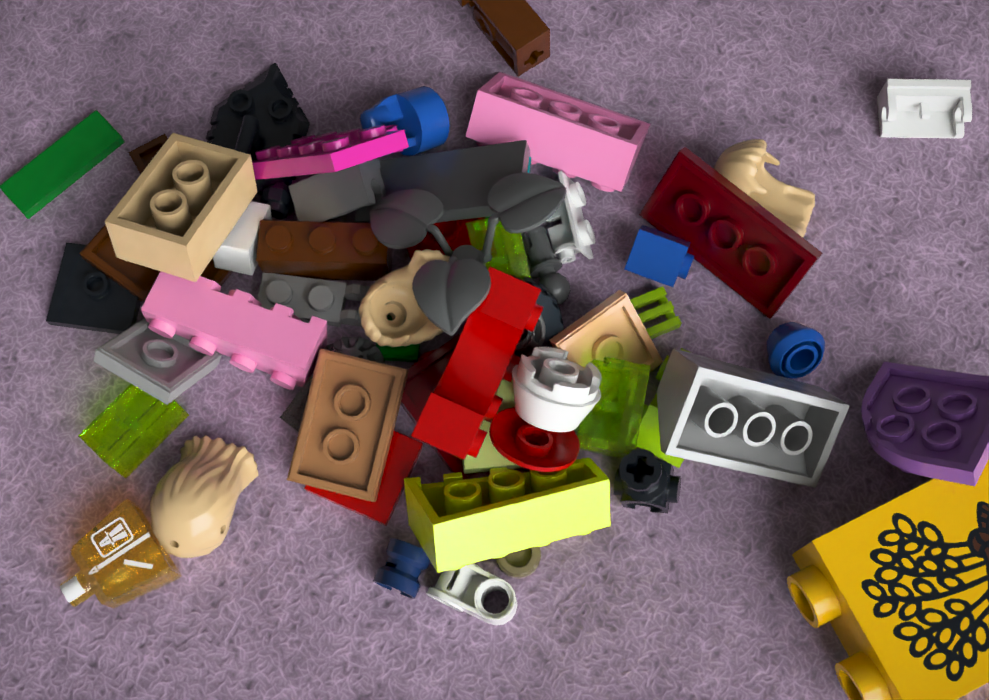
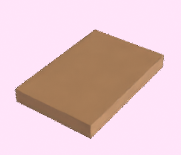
M320 348L287 480L376 502L409 370Z

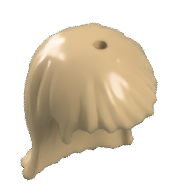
M752 139L727 148L719 156L714 169L801 237H804L815 206V194L811 191L787 185L774 178L765 169V162L780 165V161L766 151V141Z
M415 250L409 265L392 271L375 281L369 287L365 297L362 298L359 307L361 326L365 331V335L379 346L400 347L421 344L443 333L444 331L433 324L420 309L413 293L412 282L416 272L425 263L432 260L449 262L450 257L442 255L440 250ZM387 315L392 317V321L387 319Z
M207 435L202 438L194 436L192 440L185 441V446L180 449V461L173 465L160 479L150 500L151 527L159 545L165 549L166 553L180 558H194L207 555L222 544L229 530L240 493L259 475L254 455L248 452L245 446L237 447L234 443L226 444L219 437L212 440Z

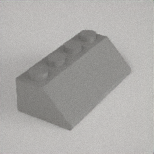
M673 348L657 389L661 451L665 455L816 488L850 405L819 386Z

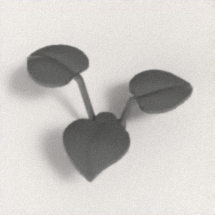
M533 173L511 174L499 180L492 187L487 197L488 206L495 213L488 220L483 250L481 251L471 245H462L452 251L439 228L433 225L444 214L443 204L434 194L422 189L399 190L379 200L369 211L371 228L380 243L394 249L415 246L429 232L434 236L444 254L450 257L449 262L432 260L422 265L413 278L412 289L415 299L426 317L442 331L453 336L463 321L482 304L490 291L491 277L485 263L492 260L491 247L496 225L501 221L503 228L513 234L533 230L556 212L563 203L567 191L562 183Z

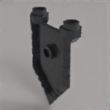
M276 63L256 77L255 81H250L245 85V88L232 92L228 98L214 107L210 121L212 127L211 130L207 131L206 135L208 143L250 154L252 161L257 160L255 154L257 151L274 146H280L281 148L291 145L292 140L307 136L310 122L302 108L297 107L299 103L295 97L292 98L294 94L290 88H287L288 84ZM296 176L255 180L257 194L262 195L260 201L271 206L272 218L285 219L288 213L293 211L294 204L288 186L292 184Z

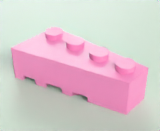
M160 271L141 308L144 318L149 323L148 328L170 339L173 338L174 334L190 340V347L209 356H213L214 352L217 351L230 357L229 362L243 371L253 373L256 368L271 375L270 380L283 388L294 390L296 385L307 388L315 370L320 348L325 349L327 345L326 320L312 316L309 323H305L293 314L294 310L287 306L275 303V306L269 310L263 308L262 304L250 293L232 289L227 295L220 292L221 286L213 280L200 276L196 282Z

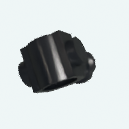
M635 449L629 455L622 458L615 475L614 495L621 496L620 502L623 507L635 509V505L650 507V512L668 514L669 503H678L681 476H674L672 464L656 459L651 451L645 449Z

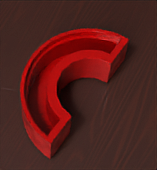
M491 266L488 270L491 277L490 291L482 304L468 316L448 365L436 388L431 392L411 437L462 460H465L467 455L474 458L477 457L488 433L480 429L484 420L491 423L493 418H495L503 401V398L496 395L502 380L511 383L512 370L516 365H519L521 358L514 355L522 334L525 329L531 332L534 331L544 309L543 306L536 303L541 292L540 288Z

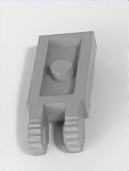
M263 273L257 300L262 304L263 308L269 310L275 306V303L292 308L294 310L293 314L306 323H309L311 317L315 316L326 320L329 326L341 327V324L362 327L359 311L353 309L344 310L346 299L361 301L369 287L358 284L347 285L344 282Z

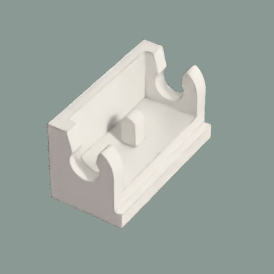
M887 79L877 96L880 137L963 138L964 122H971L972 120L971 80Z

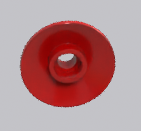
M515 407L502 410L496 414L490 425V439L497 451L509 461L526 469L540 472L560 471L571 466L579 454L580 443L574 430L569 432H552L540 429L524 421L517 414Z

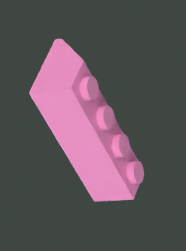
M499 72L477 90L465 137L476 140L478 146L527 140L532 165L541 163L552 167L553 172L556 174L562 171L569 178L577 176L592 181V186L602 191L613 192L617 190L622 192L628 182L650 124Z

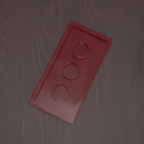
M686 147L677 153L639 214L657 230L691 242L687 253L695 255L694 259L769 319L778 312L823 254Z

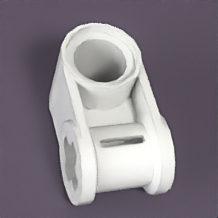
M474 563L465 565L458 570L441 572L435 587H429L426 593L429 597L457 611H464L492 625L507 623L513 618L517 609V599L512 586L505 580L484 571ZM492 591L504 592L509 598L508 606L500 613L493 614L484 609V599Z

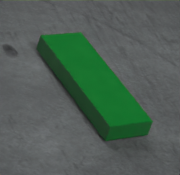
M95 110L1 184L0 189L25 217L30 219L125 143V141L108 121Z

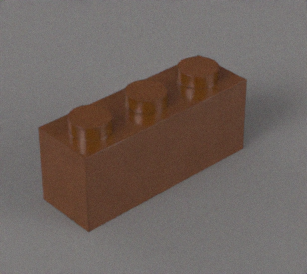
M260 220L256 261L263 273L324 280L377 281L392 272L393 248L385 246L376 239L371 223Z

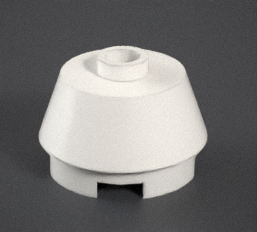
M535 347L531 356L526 357L522 354L519 365H516L512 370L514 402L517 414L527 423L543 430L569 432L576 429L601 398L599 386L602 375L598 368L591 362L583 368L577 363L566 360L568 351L558 348Z

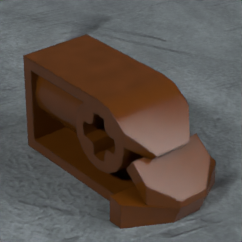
M457 0L462 7L466 4L469 8L474 6L473 20L518 77L550 57V29L526 0Z

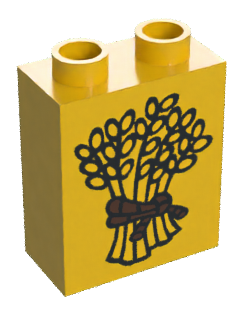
M989 460L976 486L932 479L812 540L792 554L800 571L787 577L788 589L805 620L814 628L830 622L849 657L836 663L835 671L841 687L849 700H957L989 682Z

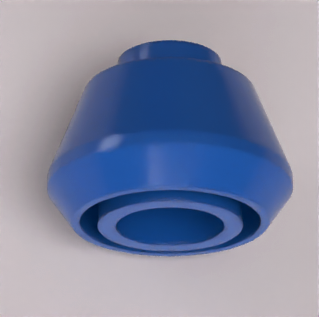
M797 322L779 325L769 335L766 343L770 369L775 375L784 378L795 379L808 375L817 368L823 358L825 350L823 336L817 330Z

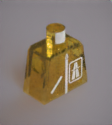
M126 499L72 546L71 554L81 571L62 582L60 589L73 607L78 606L95 594L102 605L116 608L182 577L170 555L159 545L152 531L151 524L140 506L130 499Z

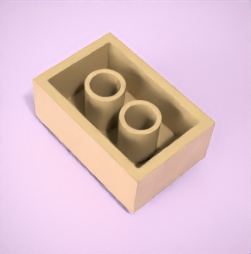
M172 133L105 220L116 257L196 282L258 192L251 155Z

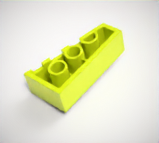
M591 458L576 459L568 468L554 472L530 470V472L521 473L517 470L501 467L489 469L490 475L482 478L463 480L462 472L443 474L444 482L421 484L420 477L404 478L408 525L437 573L447 570H458L465 565L491 558H502L509 553L531 547L546 546L553 541L576 535H586L594 530L611 526L610 479Z

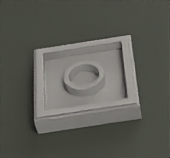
M145 318L96 349L95 363L166 405L213 371L219 364L222 355L217 351L214 352L213 356L203 354L189 346L190 340L174 334L172 339L163 337L148 328L149 323Z

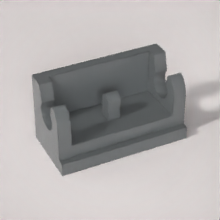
M373 159L337 172L316 174L289 185L298 221L327 222L362 207L375 204V199L377 202L386 196V190L380 172V161Z

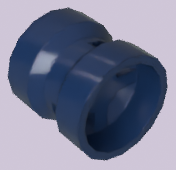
M391 538L386 548L388 556L386 565L378 568L373 582L389 590L395 588L401 591V595L415 599L420 588L418 577L421 571L428 569L430 560L422 548L399 539Z

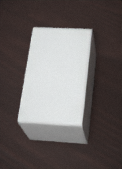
M254 201L250 202L213 256L215 268L253 275L258 264L256 258L260 220H272L270 205Z

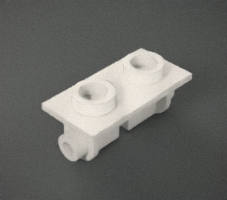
M560 171L558 175L560 183L566 187V196L556 212L546 220L548 223L560 219L562 221V224L548 228L555 257H559L562 264L575 261V254L582 253L588 259H593L590 245L595 244V235L590 222L587 219L584 220L581 207L586 205L584 191L579 182L574 183L565 173Z

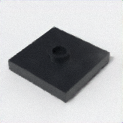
M66 242L46 322L54 326L120 334L136 324L141 301L81 257L79 253L86 245Z

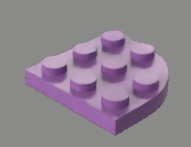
M890 362L882 364L863 397L861 407L864 432L871 447L879 456L898 467L902 472L976 486L989 460V376Z

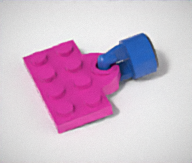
M427 86L383 97L373 107L361 113L360 123L362 130L356 128L338 134L335 131L316 137L315 135H309L292 140L291 145L281 148L280 146H274L255 152L257 160L252 161L255 180L337 172L391 153L400 152L405 156H413L439 147L446 142L449 135L450 118L447 107L442 98Z

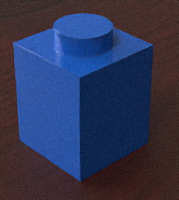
M642 225L637 233L624 270L674 287L677 277L686 280L695 255L687 253L691 242Z

